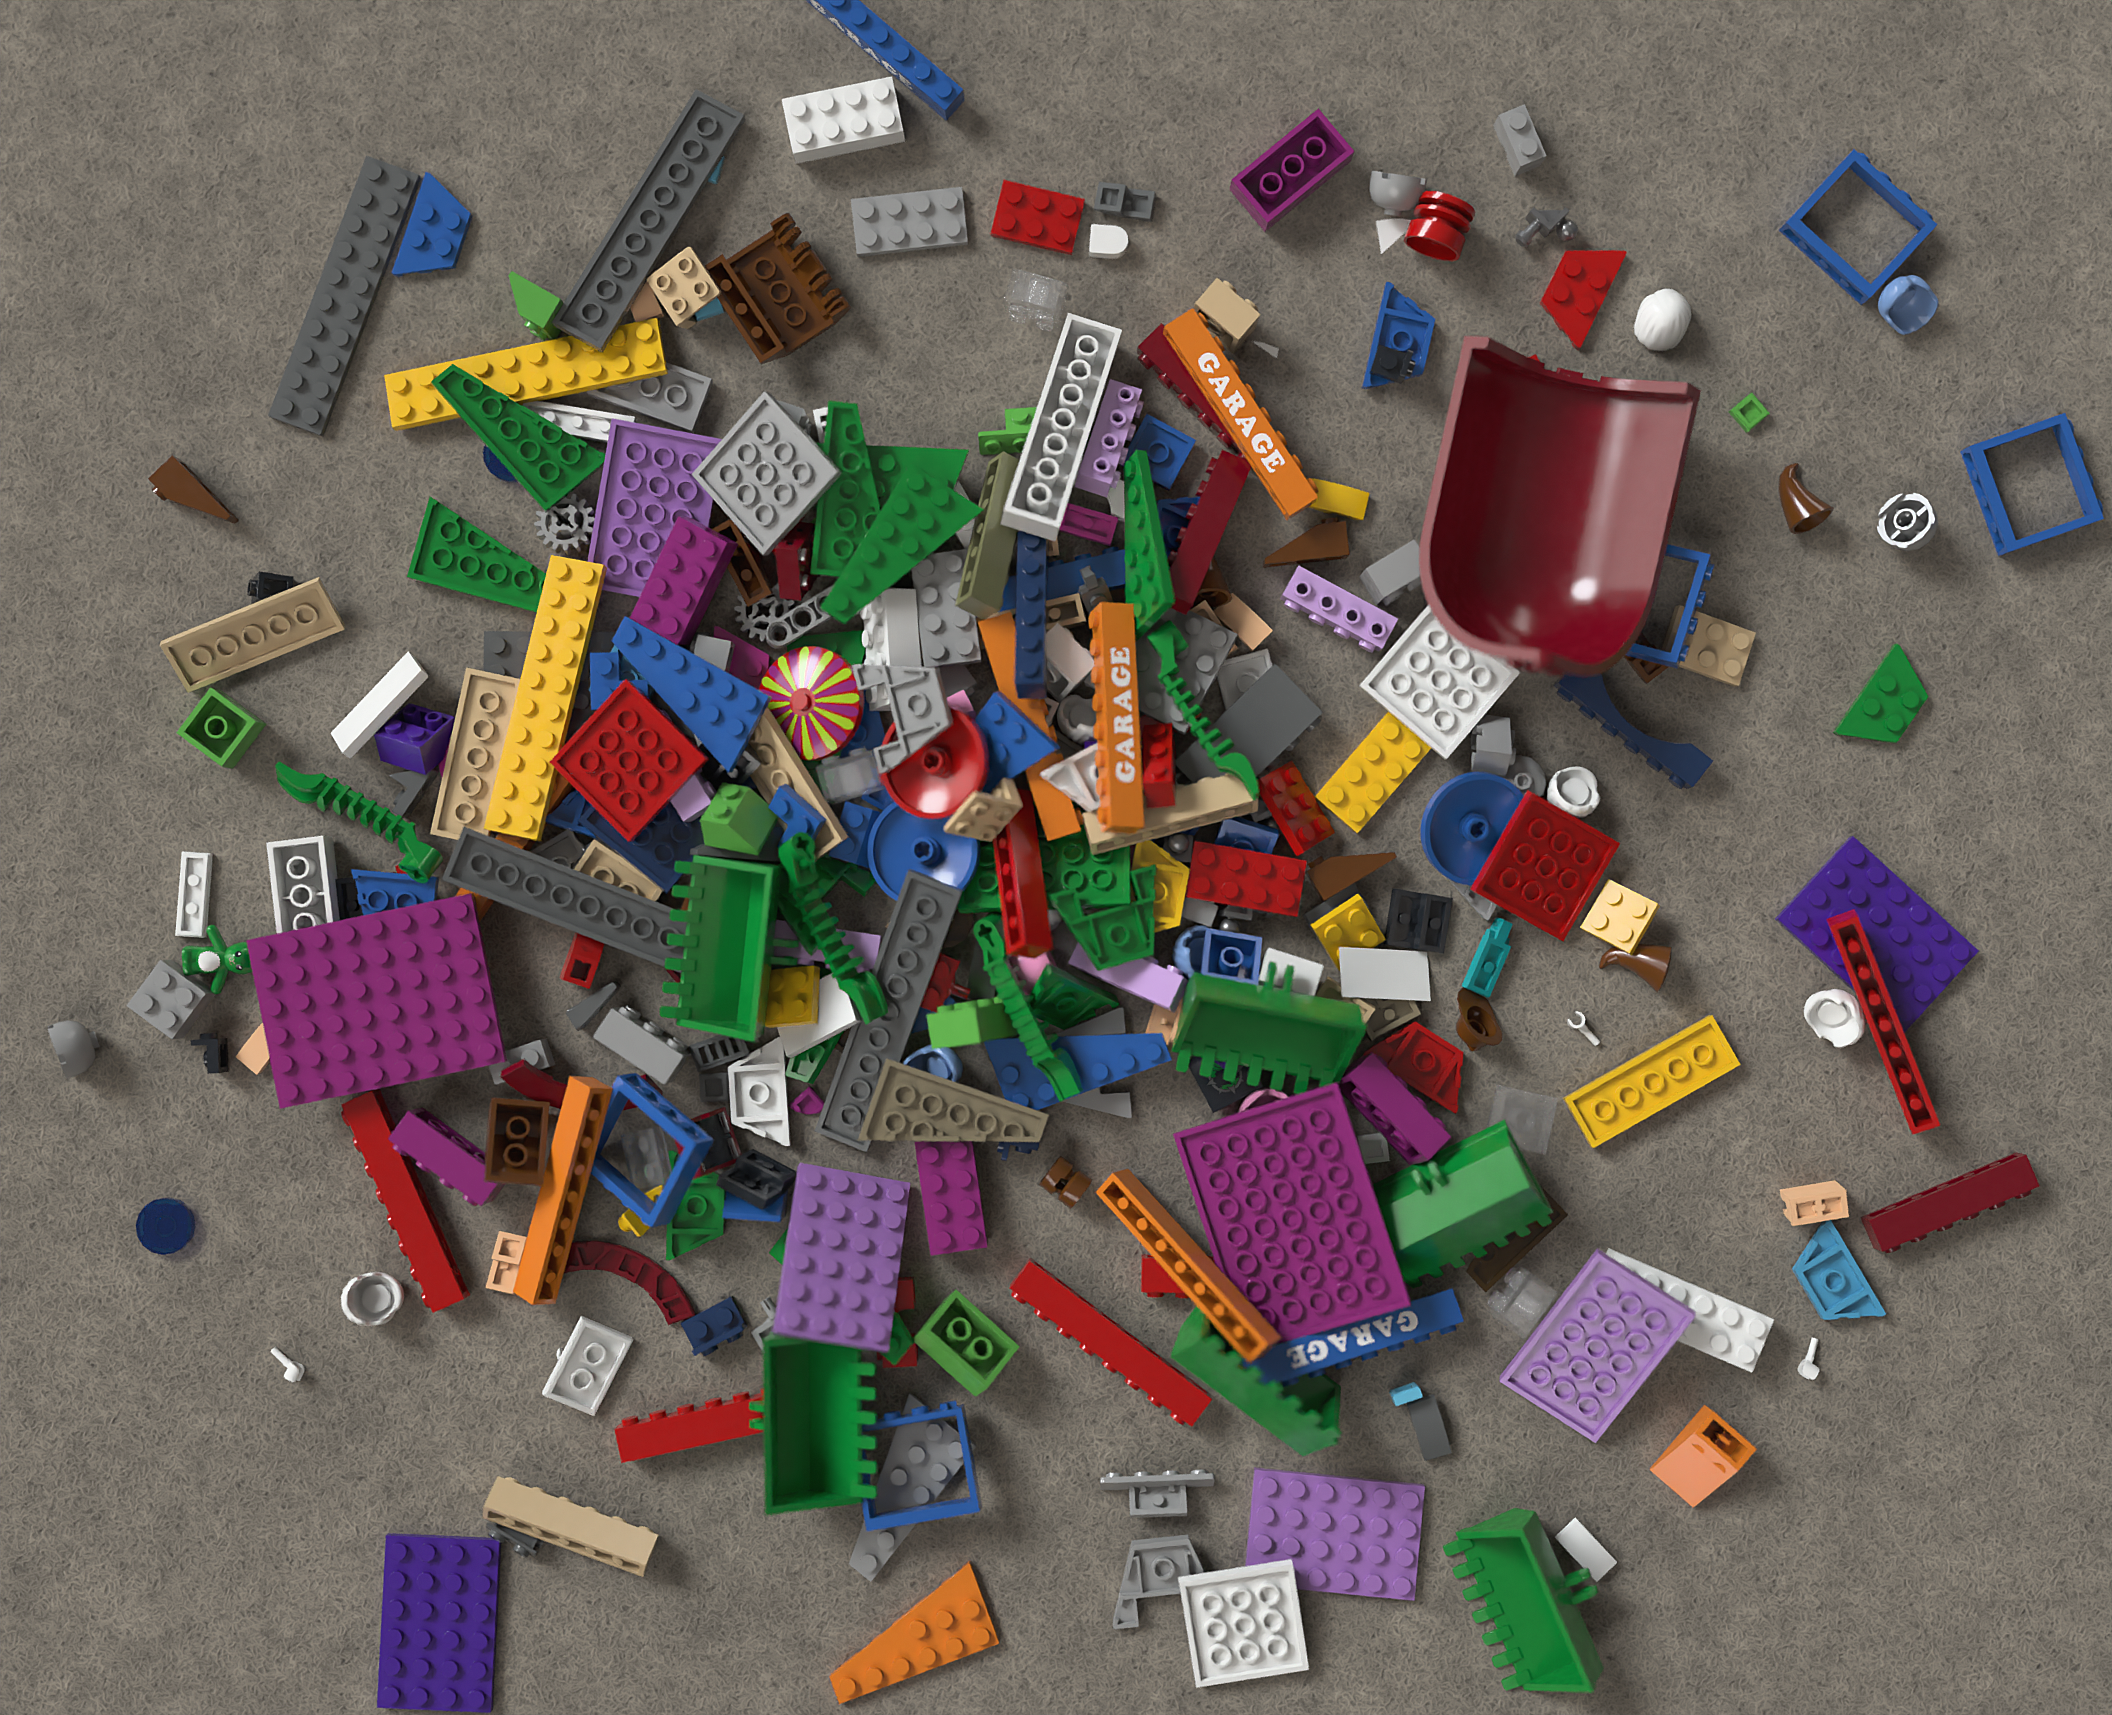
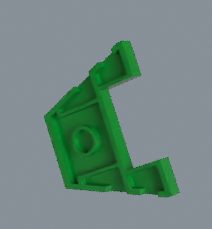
M825 854L815 862L819 878L813 882L815 889H824L825 893L820 896L821 901L841 880L864 897L877 884L872 872L860 869L858 865L850 862L846 864L832 859L828 854ZM781 862L778 865L782 867L777 910L806 952L813 956L818 950L816 947L818 944L814 936L810 935L809 932L811 930L807 922L803 921L802 918L804 916L800 908L795 906L797 902L793 894L788 892V889H790L789 875Z
M1155 864L1130 871V880L1136 901L1131 902L1130 906L1122 905L1083 916L1076 888L1048 895L1050 901L1097 971L1154 955L1155 918H1153V903L1156 892L1154 889Z

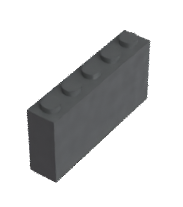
M1274 664L1204 733L1207 735L1215 728H1218L1222 733V736L1212 743L1214 748L1228 738H1231L1235 746L1220 756V758L1222 759L1230 753L1244 755L1253 769L1256 780H1258L1257 776L1264 769L1269 772L1281 761L1277 757L1285 749L1290 752L1301 741L1298 736L1305 729L1311 732L1321 722L1318 717L1323 712ZM1198 738L1176 759V767L1192 784L1206 777L1217 778L1226 774L1219 772L1215 764L1209 761L1207 752L1198 743Z

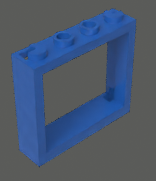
M1854 149L1786 221L1779 231L1862 305L1870 299L1938 224L1933 221V217L1928 211L1920 209L1912 202V198L1907 192L1899 190L1893 185L1886 173L1878 171L1872 166L1865 154L1858 153ZM1848 167L1919 231L1871 284L1800 221Z
M2066 413L1971 445L1960 451L1998 556L2104 519L2102 503L2096 498L2093 490V478L2086 471L2083 463V451L2075 441L2073 435L2074 427L2072 422L2067 419ZM2052 427L2085 517L2016 540L1984 451Z
M1667 544L1665 556L1698 564L1671 653L1633 644L1626 655L1678 669L1680 661L1685 662L1686 656H1688L1690 646L1686 645L1689 634L1694 635L1698 623V618H1694L1697 607H1703L1706 597V591H1703L1705 580H1711L1715 564H1711L1710 554Z
M637 1073L618 1075L612 1086L613 1090L590 1174L603 1183L605 1189L613 1192L625 1207L633 1210L644 1224L651 1228L669 1224L707 1154L713 1139ZM628 1099L685 1147L656 1204L600 1155Z
M956 1401L940 1403V1408L929 1410L928 1406L912 1408V1413L901 1415L900 1411H891L884 1413V1418L877 1419L876 1424H862L863 1435V1432L956 1416L970 1497L881 1513L876 1511L874 1498H863L862 1508L866 1531L980 1512L982 1502L964 1404L957 1405ZM863 1449L864 1460H868L866 1449ZM863 1473V1484L872 1485L870 1473Z

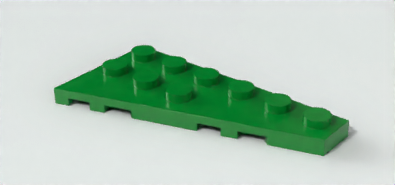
M816 443L823 451L824 443ZM866 445L880 509L884 507L910 464H913L952 490H955L969 450Z
M429 496L407 577L537 613L546 573Z

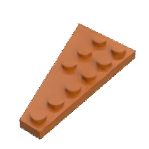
M967 1562L958 1572L945 1580L937 1589L923 1598L888 1629L875 1637L861 1651L854 1654L830 1674L829 1678L839 1704L999 1644L997 1632L971 1562Z

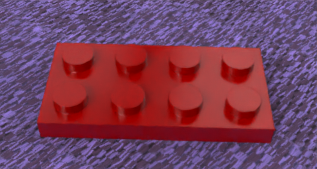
M1194 841L1185 898L1297 917L1307 861Z

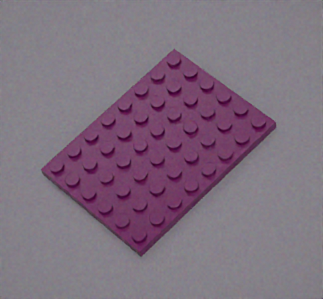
M474 893L246 940L280 1109L507 1062Z
M1338 1082L1173 1134L1216 1266L1280 1335L1281 1339L1276 1344L1411 1305V1300Z

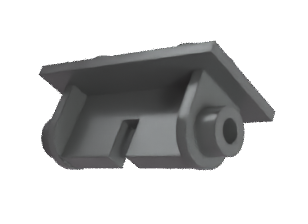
M488 1522L486 1528L490 1530L488 1534L490 1537L502 1544L507 1540L515 1545L512 1550L525 1558L529 1554L536 1557L537 1552L533 1550L534 1547L541 1548L544 1540L497 1523L492 1525Z

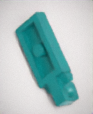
M1498 917L1494 919L1490 929L1486 930L1485 935L1483 934L1462 987L1484 997H1490L1511 949L1508 935L1512 928V923Z

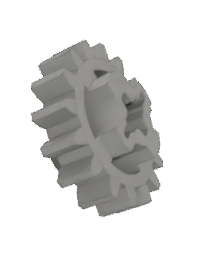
M573 494L570 499L567 496L563 498L547 513L545 511L536 512L537 517L541 520L534 522L536 529L540 530L536 534L540 540H544L543 544L547 549L553 546L554 552L558 554L563 548L565 553L570 555L571 548L575 547L578 552H581L580 544L590 545L587 537L592 536L593 528L591 527L594 526L595 518L593 516L595 512L592 507L588 508L589 504L585 499L579 502L577 494ZM583 517L584 523L582 529H580V523L583 521ZM551 518L552 525L548 529L549 520ZM559 519L568 524L570 523L573 528H571L570 526H566L565 524H561Z
M778 583L774 588H771L772 595L775 596H772L770 599H762L753 604L752 614L747 616L748 607L743 597H737L742 605L734 607L736 612L741 613L735 620L737 623H744L740 629L743 633L751 631L749 637L752 640L757 635H760V641L765 643L766 630H760L756 627H759L761 624L769 625L778 619V610L782 608V605L784 607V614L791 611L790 608L795 606L793 600L787 601L780 598ZM762 606L770 608L769 612L771 615L769 617L761 615L760 608ZM774 628L771 631V637L775 641H777V633L784 637L787 635L782 628Z

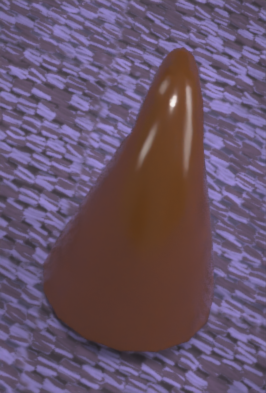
M1798 463L1786 466L1779 476L1778 490L1781 506L1788 528L1792 534L1810 531L1826 520L1834 510V507L1808 491L1797 479Z
M1215 556L1211 560L1192 607L1197 606L1204 600H1206L1210 608L1225 605L1232 600L1231 593Z
M1638 944L1632 955L1616 947H1611L1601 956L1599 968L1603 969L1610 964H1619L1621 967L1636 973L1658 993L1669 970L1672 947Z

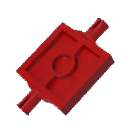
M940 953L921 1007L938 1013L937 1007L943 1006L945 1000L951 994L967 1000L971 989L955 983L956 972L961 960Z

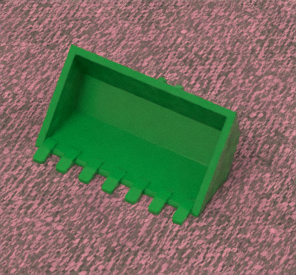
M693 855V862L676 861L675 872L691 874L690 886L674 885L672 895L674 897L689 898L688 910L671 909L669 918L672 921L686 922L685 934L669 933L667 944L684 946L683 958L667 957L664 967L670 970H681L680 982H663L662 992L677 994L679 999L678 1006H661L659 1015L663 1018L676 1019V1025L756 1041L757 1037L763 1035L765 1031L771 965H797V958L793 956H774L775 946L786 948L799 947V940L774 938L782 867L756 861L721 859L701 855Z
M1270 961L1267 967L1264 986L1193 973L1184 989L1177 1032L1171 1052L1178 1053L1176 1070L1180 1072H1187L1191 1055L1202 1057L1199 1074L1206 1077L1211 1076L1214 1060L1226 1062L1223 1079L1226 1081L1235 1080L1238 1065L1248 1066L1247 1084L1252 1086L1259 1084L1262 1069L1273 1071L1270 1088L1278 1091L1282 1090L1285 1074L1295 1075L1294 1093L1300 1094L1306 1092L1309 1078L1320 1080L1319 1087L1335 1082L1339 1084L1367 1028L1366 1022H1363L1360 1005L1291 992L1294 966L1287 965L1284 970L1282 988L1273 987L1277 973V963Z
M1505 1119L1435 1153L1428 1161L1413 1164L1372 1185L1404 1282L1408 1283L1413 1289L1423 1285L1419 1277L1426 1273H1429L1433 1278L1444 1275L1441 1266L1449 1262L1455 1268L1465 1265V1261L1462 1258L1465 1254L1472 1252L1477 1258L1486 1255L1487 1252L1484 1245L1492 1241L1498 1247L1507 1245L1509 1242L1505 1235L1513 1231L1520 1237L1530 1234L1527 1225L1536 1220L1542 1227L1552 1223L1548 1214L1553 1213V1210Z
M1196 1305L1180 1327L1170 1355L1173 1360L1301 1456H1306L1325 1447L1338 1444L1339 1436L1342 1433L1339 1430L1341 1386L1325 1374L1309 1378L1308 1373L1297 1376L1299 1382L1282 1387L1281 1382H1268L1264 1384L1259 1380L1263 1372L1256 1367L1244 1369L1239 1364L1244 1359L1243 1356Z
M771 1331L768 1337L762 1340L763 1401L749 1402L750 1410L763 1412V1419H751L749 1427L764 1430L765 1516L863 1503V1498H876L878 1496V1487L863 1484V1473L874 1474L878 1471L876 1461L863 1459V1449L877 1448L876 1437L862 1435V1424L873 1425L877 1423V1414L875 1412L862 1411V1399L874 1400L877 1398L876 1388L862 1386V1375L876 1374L875 1363L861 1362V1350H871L775 1335Z
M1513 1508L1472 1527H1466L1455 1532L1458 1539L1443 1545V1550L1446 1556L1463 1551L1467 1562L1453 1567L1452 1571L1458 1579L1473 1573L1477 1584L1464 1589L1462 1594L1466 1601L1483 1596L1487 1604L1486 1607L1472 1613L1473 1619L1476 1623H1480L1493 1618L1497 1627L1482 1635L1483 1642L1488 1646L1503 1641L1507 1650L1491 1658L1495 1668H1499L1512 1663L1516 1671L1515 1674L1501 1680L1503 1688L1510 1690L1522 1685L1524 1690L1594 1692L1596 1689L1595 1684L1602 1674L1604 1666L1576 1604L1598 1594V1589L1595 1584L1588 1585L1574 1592L1570 1589L1571 1586L1591 1576L1589 1568L1580 1569L1566 1576L1563 1575L1536 1511Z

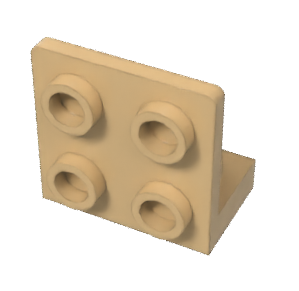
M692 247L685 248L646 278V281L675 325L685 329H689L697 323L693 318L695 313L721 294V290Z
M1003 778L989 795L973 792L944 826L945 832L991 842L1022 807L1014 781Z

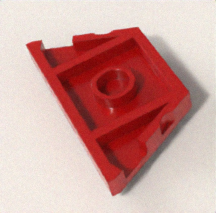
M1626 251L1564 252L1540 304L1547 314L1554 318V323L1561 331H1564L1575 349L1579 350L1627 254Z
M1413 1021L1363 1052V1056L1370 1053L1379 1055L1386 1061L1387 1069L1393 1075L1399 1076L1404 1082L1454 1114L1457 1113L1458 1092L1461 1083L1460 1072L1464 1053L1457 1047L1416 1021Z

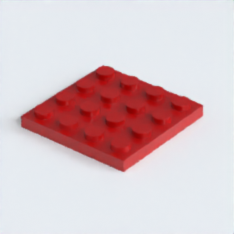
M625 679L550 760V763L628 842H632L709 758L629 679Z
M1527 790L1470 890L1559 940L1564 941L1620 843Z

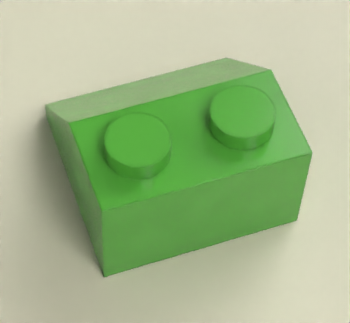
M511 271L509 279L518 313L525 321L524 326L531 330L530 333L543 341L546 338L551 340L557 339L561 330L554 327L552 321L562 307L563 301Z
M722 783L700 820L704 843L707 846L759 855L779 817L768 808L769 804L749 787Z

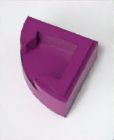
M809 1086L788 1106L802 1114H817L822 1111L825 1102Z

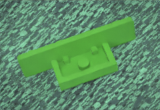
M1037 407L1005 409L1006 430L978 433L980 454L995 455L1003 451L1006 453H1023ZM1090 431V434H1089V437H1088V440H1087V443H1086V447H1085V448H1087V446H1088V443H1089V440H1090V437H1091V431Z

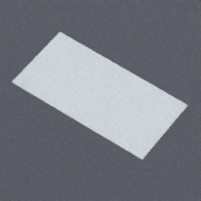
M1339 947L1342 997L1431 1001L1426 951Z

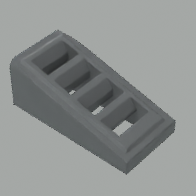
M611 982L567 1010L566 1015L577 1031L585 1028L613 998L621 987L619 982Z
M721 1034L689 1045L697 1071L701 1072L749 1055L752 1052L748 1041L735 1038L739 1048L737 1053L733 1049L730 1036ZM723 1039L729 1052L728 1056H724L719 1042ZM714 1043L719 1059L714 1060L709 1044ZM704 1047L709 1063H703L698 1048Z

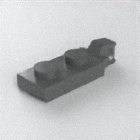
M1091 566L1080 569L1084 585L1078 589L1088 618L1090 612L1100 602L1114 603L1107 583L1103 577L1096 579Z

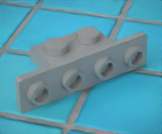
M1193 1470L1191 1474L1165 1471L1162 1475L1152 1476L1150 1472H1137L1134 1476L1125 1477L1121 1473L1106 1474V1477L1100 1478V1490H1129L1130 1518L1187 1516L1186 1487L1214 1486L1215 1477L1214 1473H1208L1207 1470Z

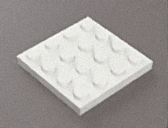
M1428 604L1359 687L1442 758L1447 759L1520 672L1514 667L1506 666L1505 661L1474 651L1459 643L1440 625Z
M1292 1559L1178 1577L1196 1688L1309 1670Z

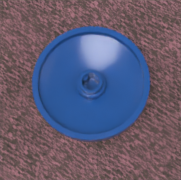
M1488 772L1465 773L1443 784L1429 800L1421 821V843L1430 864L1440 874L1454 882L1473 885L1524 797L1520 790L1508 780Z
M894 801L879 815L872 827L868 841L869 866L880 888L896 901L909 869L961 888L964 891L974 878L979 865L980 840L946 833L944 826L953 816L939 819L918 817L908 813Z

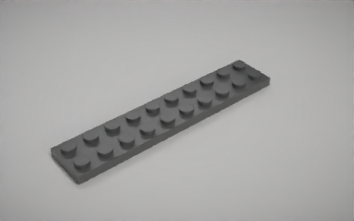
M697 89L694 91L552 321L554 327L603 353L646 283V278L651 275L743 125L745 116L742 113Z
M366 155L268 416L270 418L313 434L324 436L421 179L419 174Z
M463 827L443 875V881L661 966L665 965L667 957L683 958L684 946L667 944L669 933L685 934L686 922L670 920V910L673 908L470 828Z
M908 870L871 972L880 985L889 1013L866 1025L858 1009L861 1022L853 1025L815 1132L867 1152L869 1150L872 1140L858 1141V1137L885 1060L887 1058L901 1063L963 889L915 870Z

